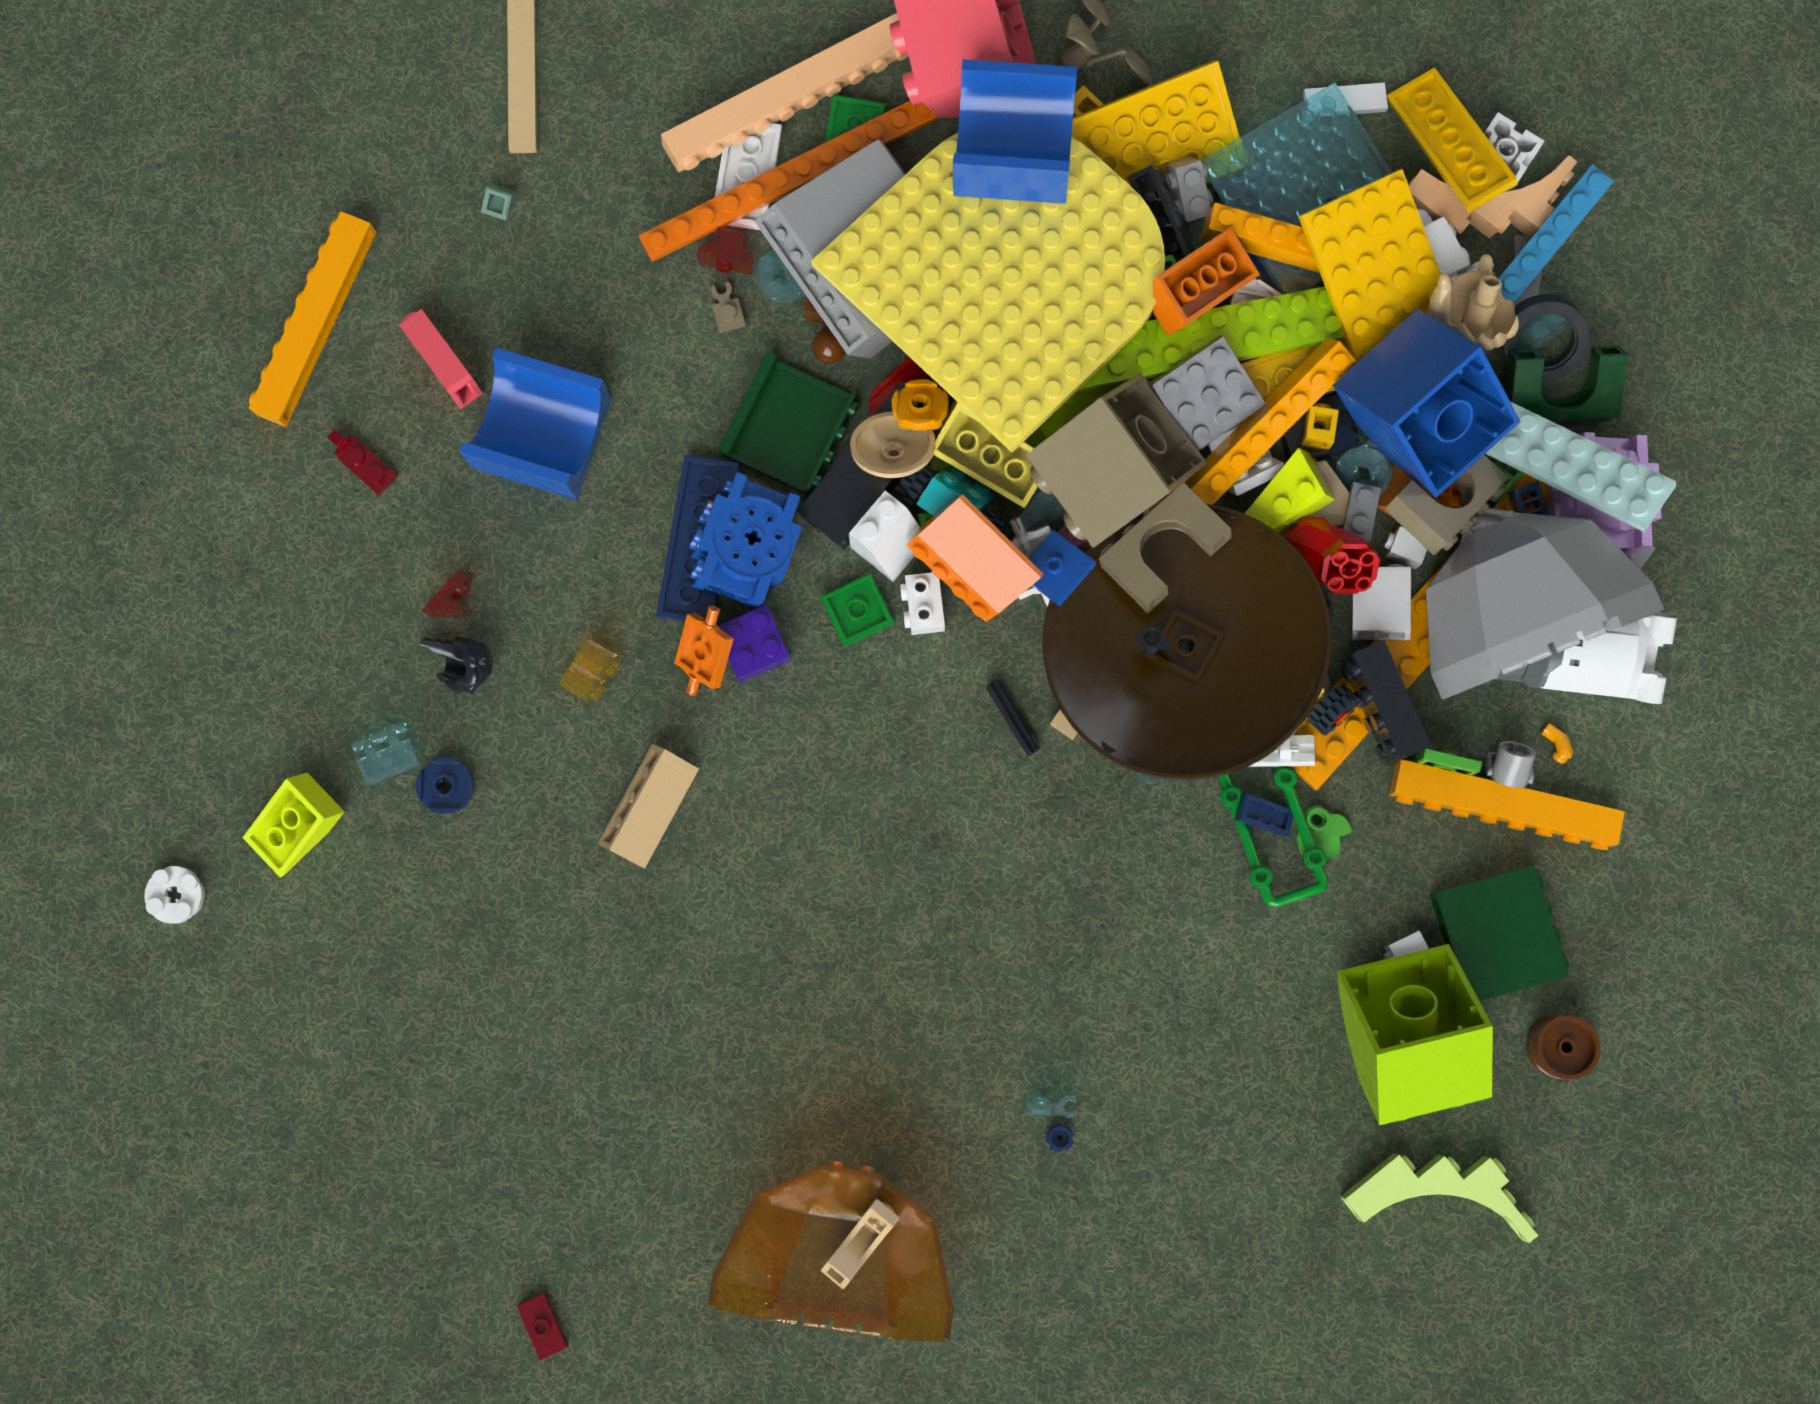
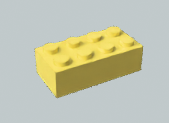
M954 400L946 418L943 420L942 426L934 434V455L1025 508L1038 487L1030 473V468L1033 465L1026 457L1034 447L1023 442L1011 452L962 405Z

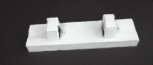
M1293 735L1280 746V755L1278 748L1264 759L1249 767L1315 766L1314 735Z

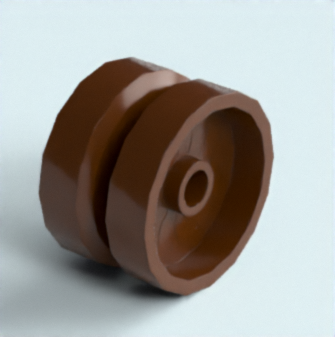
M1571 1015L1547 1016L1539 1020L1528 1032L1525 1044L1527 1057L1537 1071L1544 1076L1564 1080L1579 1079L1589 1074L1598 1063L1601 1052L1599 1037L1594 1028L1582 1018Z

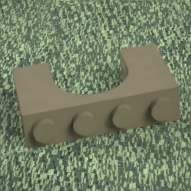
M1483 455L1454 481L1461 494V508H1448L1439 504L1412 480L1386 506L1385 510L1429 552L1435 555L1442 548L1448 551L1457 542L1458 538L1455 536L1457 532L1463 534L1474 523L1471 517L1474 515L1478 518L1489 507L1486 501L1490 499L1493 502L1504 491L1501 485L1509 477Z
M1184 482L1164 496V500L1157 506L1152 505L1144 512L1143 519L1136 525L1131 524L1123 531L1122 538L1115 544L1110 543L1100 554L1101 567L1147 614L1169 595L1167 585L1142 559L1143 547L1152 535L1166 529L1182 531L1188 534L1210 557L1231 538V528Z

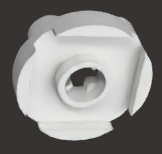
M179 866L166 867L155 871L147 883L144 896L146 910L162 922L182 923L196 915L201 909L205 891L202 883H200L199 878L193 871ZM173 887H177V892L181 893L180 900L175 899L176 903H171V898L168 897V892L172 891Z

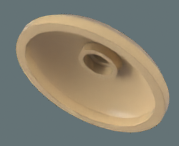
M884 412L864 420L855 429L850 442L851 454L856 464L872 475L884 478L904 477L921 470L929 463L935 452V436L931 429L923 431L901 429L893 416V412Z

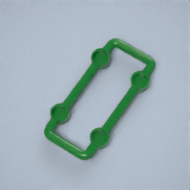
M1275 766L1274 783L1277 788L1284 790L1306 850L1303 856V863L1308 869L1313 870L1317 882L1278 896H1273L1270 888L1272 873L1269 868L1262 866L1248 825L1235 821L1242 791L1233 785L1230 774L1219 776L1223 788L1220 795L1221 803L1226 808H1229L1252 869L1249 874V881L1253 887L1259 889L1265 904L1273 908L1317 895L1325 891L1328 886V877L1324 868L1327 860L1324 850L1316 847L1294 787L1297 781V774L1287 766Z

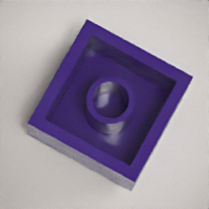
M767 605L718 626L734 638L729 661L739 683L791 661Z

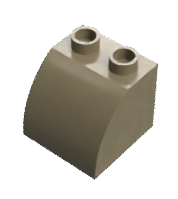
M1142 373L1100 397L1026 455L1033 465L1030 468V473L1035 484L1044 493H1053L1066 510L1064 521L1069 531L1080 540L1087 539L1093 548L1169 494L1207 464Z

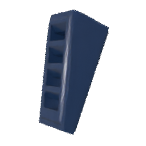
M1538 481L1515 488L1507 494L1514 512L1549 516ZM1530 494L1531 499L1522 501L1521 496ZM1535 506L1534 510L1525 512V507Z

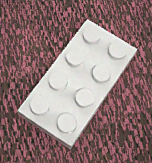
M771 123L770 128L765 132H756L747 136V139L742 144L737 146L731 145L723 150L715 197L776 167L782 135L781 124ZM770 204L727 226L760 230L754 221L769 209Z

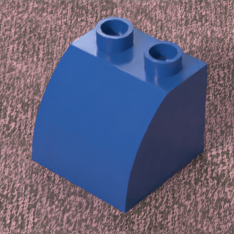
M1419 309L1415 310L1400 325L1394 327L1379 344L1333 384L1334 389L1353 420L1402 472L1434 498L1441 494L1521 422L1481 346Z

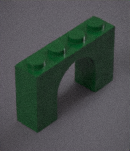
M1620 345L1592 347L1588 378L1581 390L1567 399L1551 400L1542 395L1544 358L1537 349L1509 351L1505 393L1510 402L1554 423L1555 421L1580 423L1583 420L1590 419L1606 422L1610 418H1620L1628 354Z

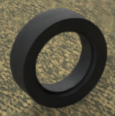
M1540 294L1529 297L1514 307L1515 316H1518L1519 328L1512 338L1507 339L1505 344L1501 346L1507 361L1509 351L1518 350L1519 333L1529 320L1542 314H1556L1565 318L1570 323L1572 329L1571 341L1567 349L1560 356L1544 362L1542 382L1560 379L1579 366L1588 351L1590 334L1588 325L1575 304L1559 295Z

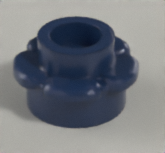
M1061 1123L1053 1124L1050 1130L1046 1132V1143L1055 1152L1068 1150L1073 1144V1131L1069 1126H1063ZM1061 1135L1062 1140H1057V1136Z

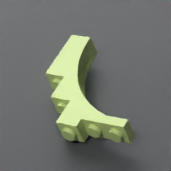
M1393 1153L1340 1196L1356 1218L1362 1222H1366L1382 1209L1408 1198L1437 1194L1468 1198L1501 1215L1522 1241L1530 1243L1538 1236L1533 1230L1535 1224L1525 1212L1520 1213L1514 1206L1516 1200L1505 1188L1503 1190L1500 1189L1509 1180L1504 1175L1506 1169L1496 1158L1491 1159L1490 1157L1483 1156L1459 1175L1458 1172L1461 1169L1450 1156L1446 1158L1445 1156L1437 1155L1414 1174L1413 1171L1416 1168L1405 1155L1401 1157Z

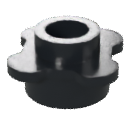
M1152 624L1150 627L1138 632L1135 636L1136 642L1142 645L1143 654L1146 657H1152L1158 650H1165L1169 647V640L1164 638L1162 628L1158 624ZM1151 638L1155 639L1154 643L1150 642Z

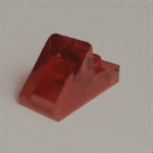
M459 569L422 611L431 619L470 617L454 601L457 598L462 599L468 594L473 580Z

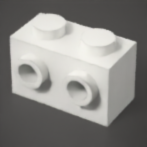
M933 572L905 575V584H900L902 601L907 600L908 611L903 612L905 628H911V635L945 631L939 578Z

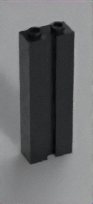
M900 381L874 415L892 412V397L897 390L899 392L905 388L904 382ZM918 402L917 406L914 405L917 408L925 407L923 402ZM849 445L797 512L808 523L845 550L850 543L849 532L884 491L890 493L902 477L884 478L864 471L854 461Z

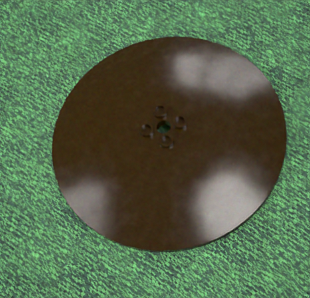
M1206 504L1231 528V538L1211 557L1188 534L1175 529L1159 531L1152 535L1145 543L1142 550V559L1167 585L1169 594L1148 614L1101 567L1099 560L1102 550L1110 543L1115 544L1120 540L1123 531L1131 524L1136 525L1143 519L1144 512L1094 548L1087 542L1080 550L1092 558L1096 566L1060 607L1050 600L1046 610L1042 640L1043 660L1047 680L1062 714L1079 736L1098 753L1122 767L1150 777L1186 781L1210 779L1245 769L1264 759L1282 746L1304 723L1317 702L1328 673L1331 655L1330 616L1324 594L1312 569L1298 550L1270 526L1242 512L1217 505ZM1152 624H1158L1162 628L1164 638L1169 640V647L1165 650H1158L1152 657H1146L1143 654L1142 645L1136 642L1135 636L1138 632L1143 631ZM1151 638L1150 642L1154 643L1155 639ZM1190 640L1194 643L1195 647L1190 653H1183L1178 649L1180 642Z

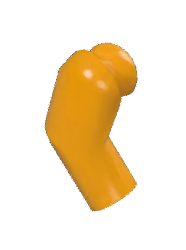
M1548 722L1540 734L1555 743L1557 750L1554 751L1553 758L1558 763L1564 764L1573 755L1570 739L1567 734Z

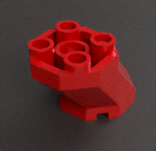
M1302 517L1297 521L1298 525L1292 529L1289 527L1284 531L1283 537L1302 555L1317 580L1327 585L1335 594H1358L1360 591H1367L1372 586V582L1377 579L1380 558L1373 548L1363 538L1330 524L1325 517Z

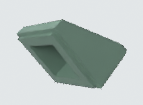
M496 184L486 186L481 213L507 221L517 192Z

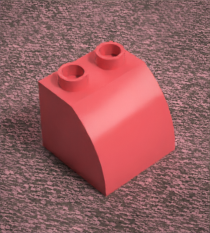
M894 0L899 20L890 24V34L899 54L902 56L908 54L912 71L903 74L905 90L913 105L916 106L923 103L939 118H959L963 59L1036 64L1019 0Z

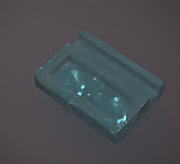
M1039 489L1017 517L1021 518L1026 531H1034L1044 525H1048L1051 531L1058 532L1065 524L1064 513L1066 510L1053 494L1044 493ZM1010 524L1007 530L1016 537Z

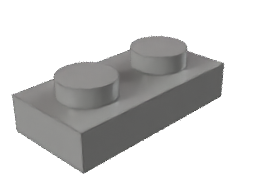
M1353 482L1342 529L1363 538L1369 544L1381 488Z

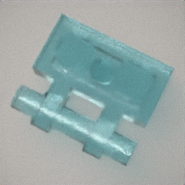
M404 721L396 725L393 723L386 725L384 730L372 735L369 733L360 736L359 740L351 743L354 753L365 750L367 755L356 760L367 787L421 766L412 740L409 738L401 742L399 740V735L408 732ZM386 740L389 741V747L376 752V744Z

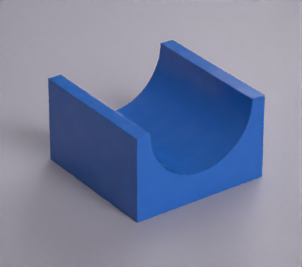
M962 60L958 139L956 153L953 156V196L1066 204L1077 67Z
M495 348L492 356L494 362V381L489 405L478 432L470 442L462 443L460 454L472 469L577 500L611 401V396L603 379Z

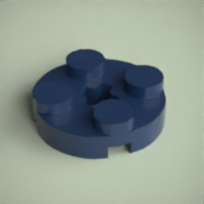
M448 757L437 758L429 762L430 764L420 771L416 780V793L424 806L432 812L442 815L454 814L466 808L473 796L475 787L474 778L469 768L458 760ZM448 778L449 783L452 784V789H449L448 793L443 794V790L438 789V784H442L444 779Z

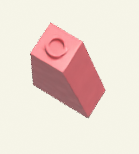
M420 309L417 312L414 311L406 315L399 326L458 407L462 409L481 396L483 393L423 310Z

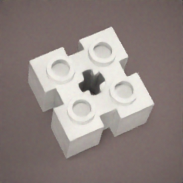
M1497 113L1484 134L1517 177L1518 182L1544 143V140L1528 130L1520 134L1513 129L1516 125L1515 122Z

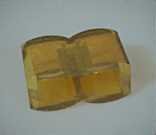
M588 637L560 680L559 686L588 704H591L593 700L597 702L605 691L603 686L608 676L612 678L617 673L620 667V663H618L620 657Z

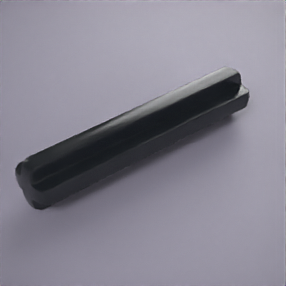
M994 680L986 687L988 693L1026 755L1030 756L1039 751V744L1000 680Z

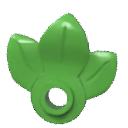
M1312 806L1304 814L1316 847L1324 850L1326 857L1336 859L1340 851L1339 836L1351 833V826L1342 815L1330 814L1322 806ZM1313 815H1318L1321 818L1319 825L1312 823ZM1298 832L1297 845L1300 853L1304 856L1306 850Z

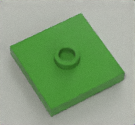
M1424 749L1414 754L1411 761L1470 776L1480 772L1482 764L1481 761L1459 757L1455 753L1447 751L1438 752Z

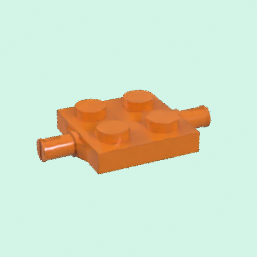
M716 606L708 607L706 619L696 612L687 614L674 663L689 676L690 679L686 693L692 696L698 694L700 683H704L711 689L721 687L734 640L732 636L717 626L716 622L720 609Z

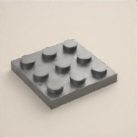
M1221 334L1150 382L1159 398L1198 451L1266 405Z

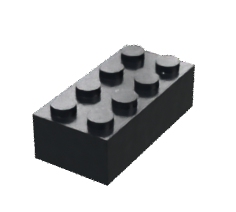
M1385 640L1356 651L1341 662L1343 665L1341 672L1345 681L1351 683L1354 694L1360 699L1357 707L1359 709L1362 708L1366 717L1364 719L1366 730L1370 735H1374L1377 742L1375 749L1380 760H1385L1386 765H1389L1431 746Z

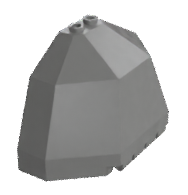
M1510 511L1498 516L1499 522L1488 526L1484 522L1470 528L1472 534L1466 536L1426 589L1431 675L1441 699L1444 700L1497 678L1500 671L1505 675L1522 668L1523 665L1519 658L1522 654L1525 655L1528 664H1532L1552 655L1547 645L1553 642L1557 653L1580 644L1576 632L1581 631L1585 640L1588 641L1605 634V629L1613 631L1665 609L1653 582L1592 520L1527 513L1515 515L1514 511Z

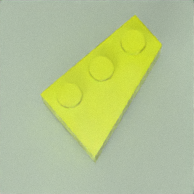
M1298 448L1245 514L1256 518L1282 535L1289 527L1296 526L1299 519L1313 515L1336 500L1310 453Z

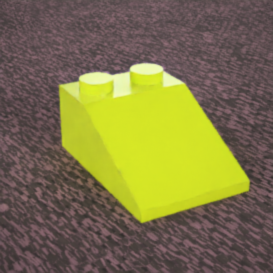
M303 773L287 778L243 836V839L279 877H282L331 831L343 815L344 810L308 773Z

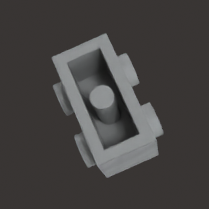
M1187 157L1165 164L1166 182L1182 220L1189 222L1205 217L1210 206L1213 205V199L1206 187L1205 179H1207L1208 175L1204 163L1193 157Z

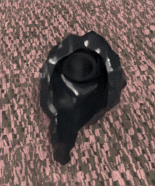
M456 636L453 642L448 639L442 641L438 638L432 640L428 637L420 641V646H425L446 658L444 673H437L436 676L440 682H443L455 693L468 692L473 694L492 674V655L489 654L490 650L486 648L483 642Z

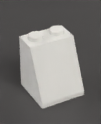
M884 491L849 532L850 548L894 582L915 557L912 550L906 544L920 526L903 504L887 491Z

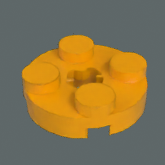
M929 380L910 381L905 384V388L899 392L897 390L892 397L893 416L897 420L898 426L904 430H937L942 426L943 420L948 414L947 393L944 389L942 392L941 389L937 388L936 383ZM918 402H923L925 407L917 408L914 405L917 406Z

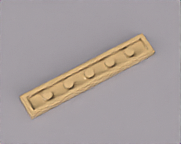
M507 0L510 154L537 153L536 0Z

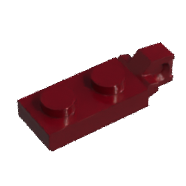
M334 429L327 436L338 447L334 452L338 459L378 496L398 478L387 465L352 435L345 439Z

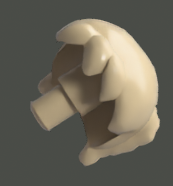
M1483 255L1480 258L1477 271L1465 272L1450 279L1447 273L1440 274L1438 284L1430 297L1427 315L1481 346L1484 350H1492L1494 347L1503 346L1506 340L1512 338L1519 328L1518 316H1515L1514 302L1503 298L1501 292L1502 283L1493 273V259L1491 256Z

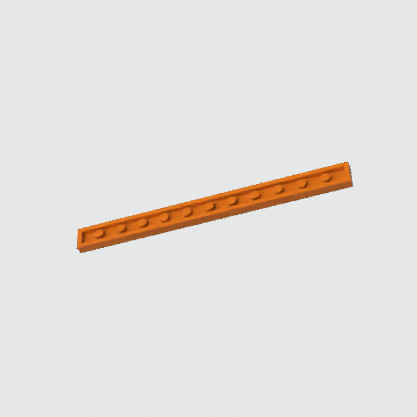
M908 101L638 235L651 262H654L794 192L877 139L882 140L885 146L941 118L923 103L915 106L911 101Z

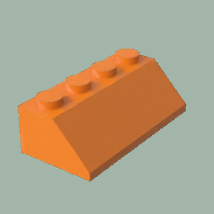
M1231 227L1153 278V298L1156 300L1153 313L1167 336L1187 326L1260 275Z

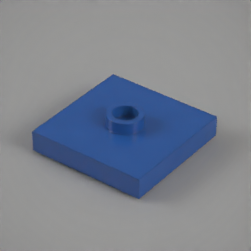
M1054 530L1051 531L1028 558L1043 573V576L1032 586L1059 607L1096 566L1092 558Z

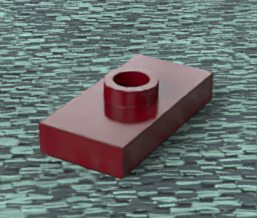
M542 1293L517 1306L540 1361L568 1348L546 1293Z

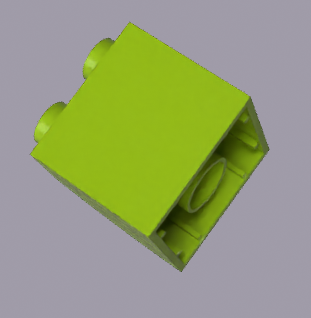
M1449 944L1337 971L1342 1014L1360 1084L1379 1125L1492 1098L1493 1026Z

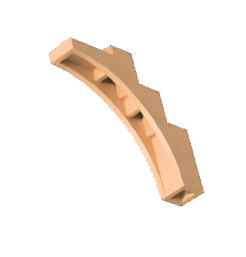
M1569 155L1549 175L1540 181L1522 189L1504 192L1467 213L1447 183L1438 180L1423 169L1412 178L1408 185L1418 210L1424 209L1432 221L1445 217L1447 223L1451 224L1458 234H1461L1470 223L1490 239L1496 232L1502 234L1511 223L1526 236H1533L1555 210L1551 204L1559 195L1556 190L1560 185L1564 187L1573 177L1574 173L1571 170L1577 161Z

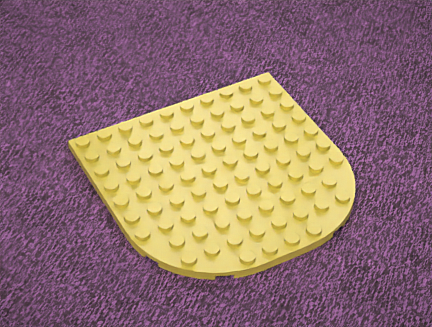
M957 133L928 153L811 260V263L837 290L1006 448L1013 452L1144 326L1156 304V300L1153 298V278L1165 271L1164 244L1157 221L1142 197L1089 148L1071 137L1066 204L953 196V156L957 148Z

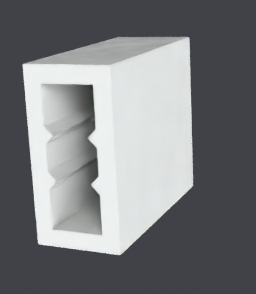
M1401 564L1379 567L1377 579L1372 582V586L1367 591L1353 594L1352 640H1410L1411 567H1405Z

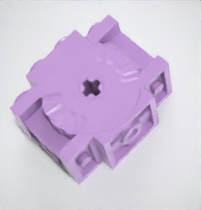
M1592 432L1580 434L1659 473V463H1648L1647 435H1636L1630 439L1595 437V433ZM1546 484L1550 498L1548 506L1549 516L1592 520L1626 556L1653 546L1651 523L1662 519L1661 509L1643 532Z

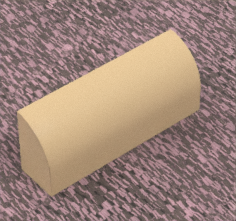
M652 744L598 844L645 869L699 769L666 749Z

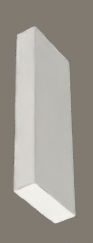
M1385 82L1304 89L1303 91L1306 118L1386 112L1388 109Z

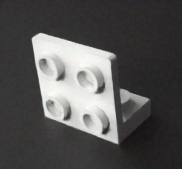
M1239 425L1231 428L1230 430H1228L1227 432H1225L1224 434L1210 442L1208 445L1211 453ZM1268 449L1227 491L1238 496L1273 479L1284 464L1273 458Z

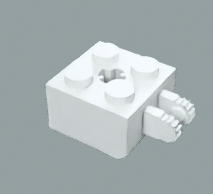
M1419 209L1418 213L1440 272L1447 273L1449 276L1457 273L1458 276L1463 274L1470 265L1469 255L1466 249L1461 247L1457 241L1454 227L1447 223L1445 217L1432 221L1424 209Z

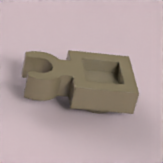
M725 282L727 290L724 294L717 293L715 285L711 286L712 296L719 302L712 305L719 333L746 326L738 298L730 300L732 287L729 282Z

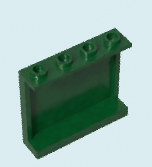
M767 351L719 446L720 454L810 496L813 489L824 478V475H821L825 465L830 466L835 457L836 451L833 448L836 442H842L846 435L848 427L845 424L848 417L853 418L858 410L860 403L857 402V392L852 391L850 394L778 361L777 355Z
M1534 865L1429 894L1444 944L1450 945L1479 1001L1569 977L1567 972L1569 970V962L1566 955L1561 953L1558 943L1561 941L1558 928L1552 924L1550 918L1552 908L1549 900L1543 896L1541 889L1543 887V879L1540 872L1535 870Z

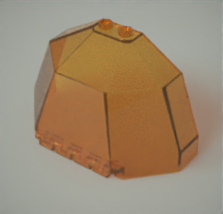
M829 1161L828 1166H817L760 1190L755 1194L713 1272L708 1306L712 1309L760 1320L772 1321L777 1317V1323L797 1325L799 1314H803L804 1327L826 1330L827 1320L830 1318L833 1319L832 1331L855 1334L856 1323H862L861 1335L881 1338L883 1332L888 1339L948 1343L950 1341L954 1311L935 1218L881 1173H875V1168L858 1166L857 1170L848 1169L845 1163ZM878 1199L881 1203H887L894 1209L895 1214L900 1219L876 1247L852 1280L842 1289L826 1276L821 1269L875 1200Z

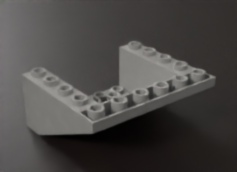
M879 139L777 201L754 221L847 355L869 359L873 358L890 344L892 340L812 266L811 260L906 175L883 141Z

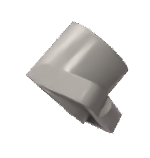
M1502 741L1499 743L1497 753H1487L1484 761L1486 776L1508 787L1522 788L1527 784L1532 785L1534 780L1532 765L1536 752L1522 743Z

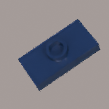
M1248 793L1241 794L1235 821L1279 836L1288 837L1293 820L1290 808Z

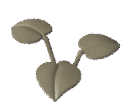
M1082 0L1087 9L1095 16V21L1088 28L1077 14L1070 16L1067 23L1066 38L1077 43L1061 55L1065 66L1077 67L1078 70L1085 64L1090 67L1095 63L1116 56H1123L1128 65L1148 87L1151 86L1152 78L1148 66L1130 47L1127 50L1121 49L1093 59L1091 58L1093 54L1097 55L1099 53L1098 44L1091 34L1100 22L1105 26H1109L1111 19L1108 10L1100 0Z

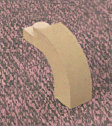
M876 1199L821 1271L844 1289L900 1219L895 1214L894 1209L887 1203H881Z

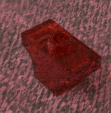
M717 227L713 241L698 247L697 258L699 264L715 267L718 272L730 274L734 271L752 275L754 269L753 256L748 255L744 251L746 239L743 232Z

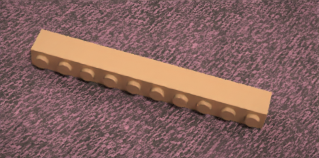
M896 13L662 133V146L678 173L695 168L700 161L708 157H717L728 146L742 144L747 139V136L756 132H765L770 128L771 123H776L779 120L786 121L795 112L803 108L809 109L813 107L818 100L826 96L832 97L833 94H838L843 87L849 84H858L866 75L872 72L878 73L883 71L893 61L906 59L908 54L903 56L899 54L890 34L889 26L891 23L899 20L898 14Z

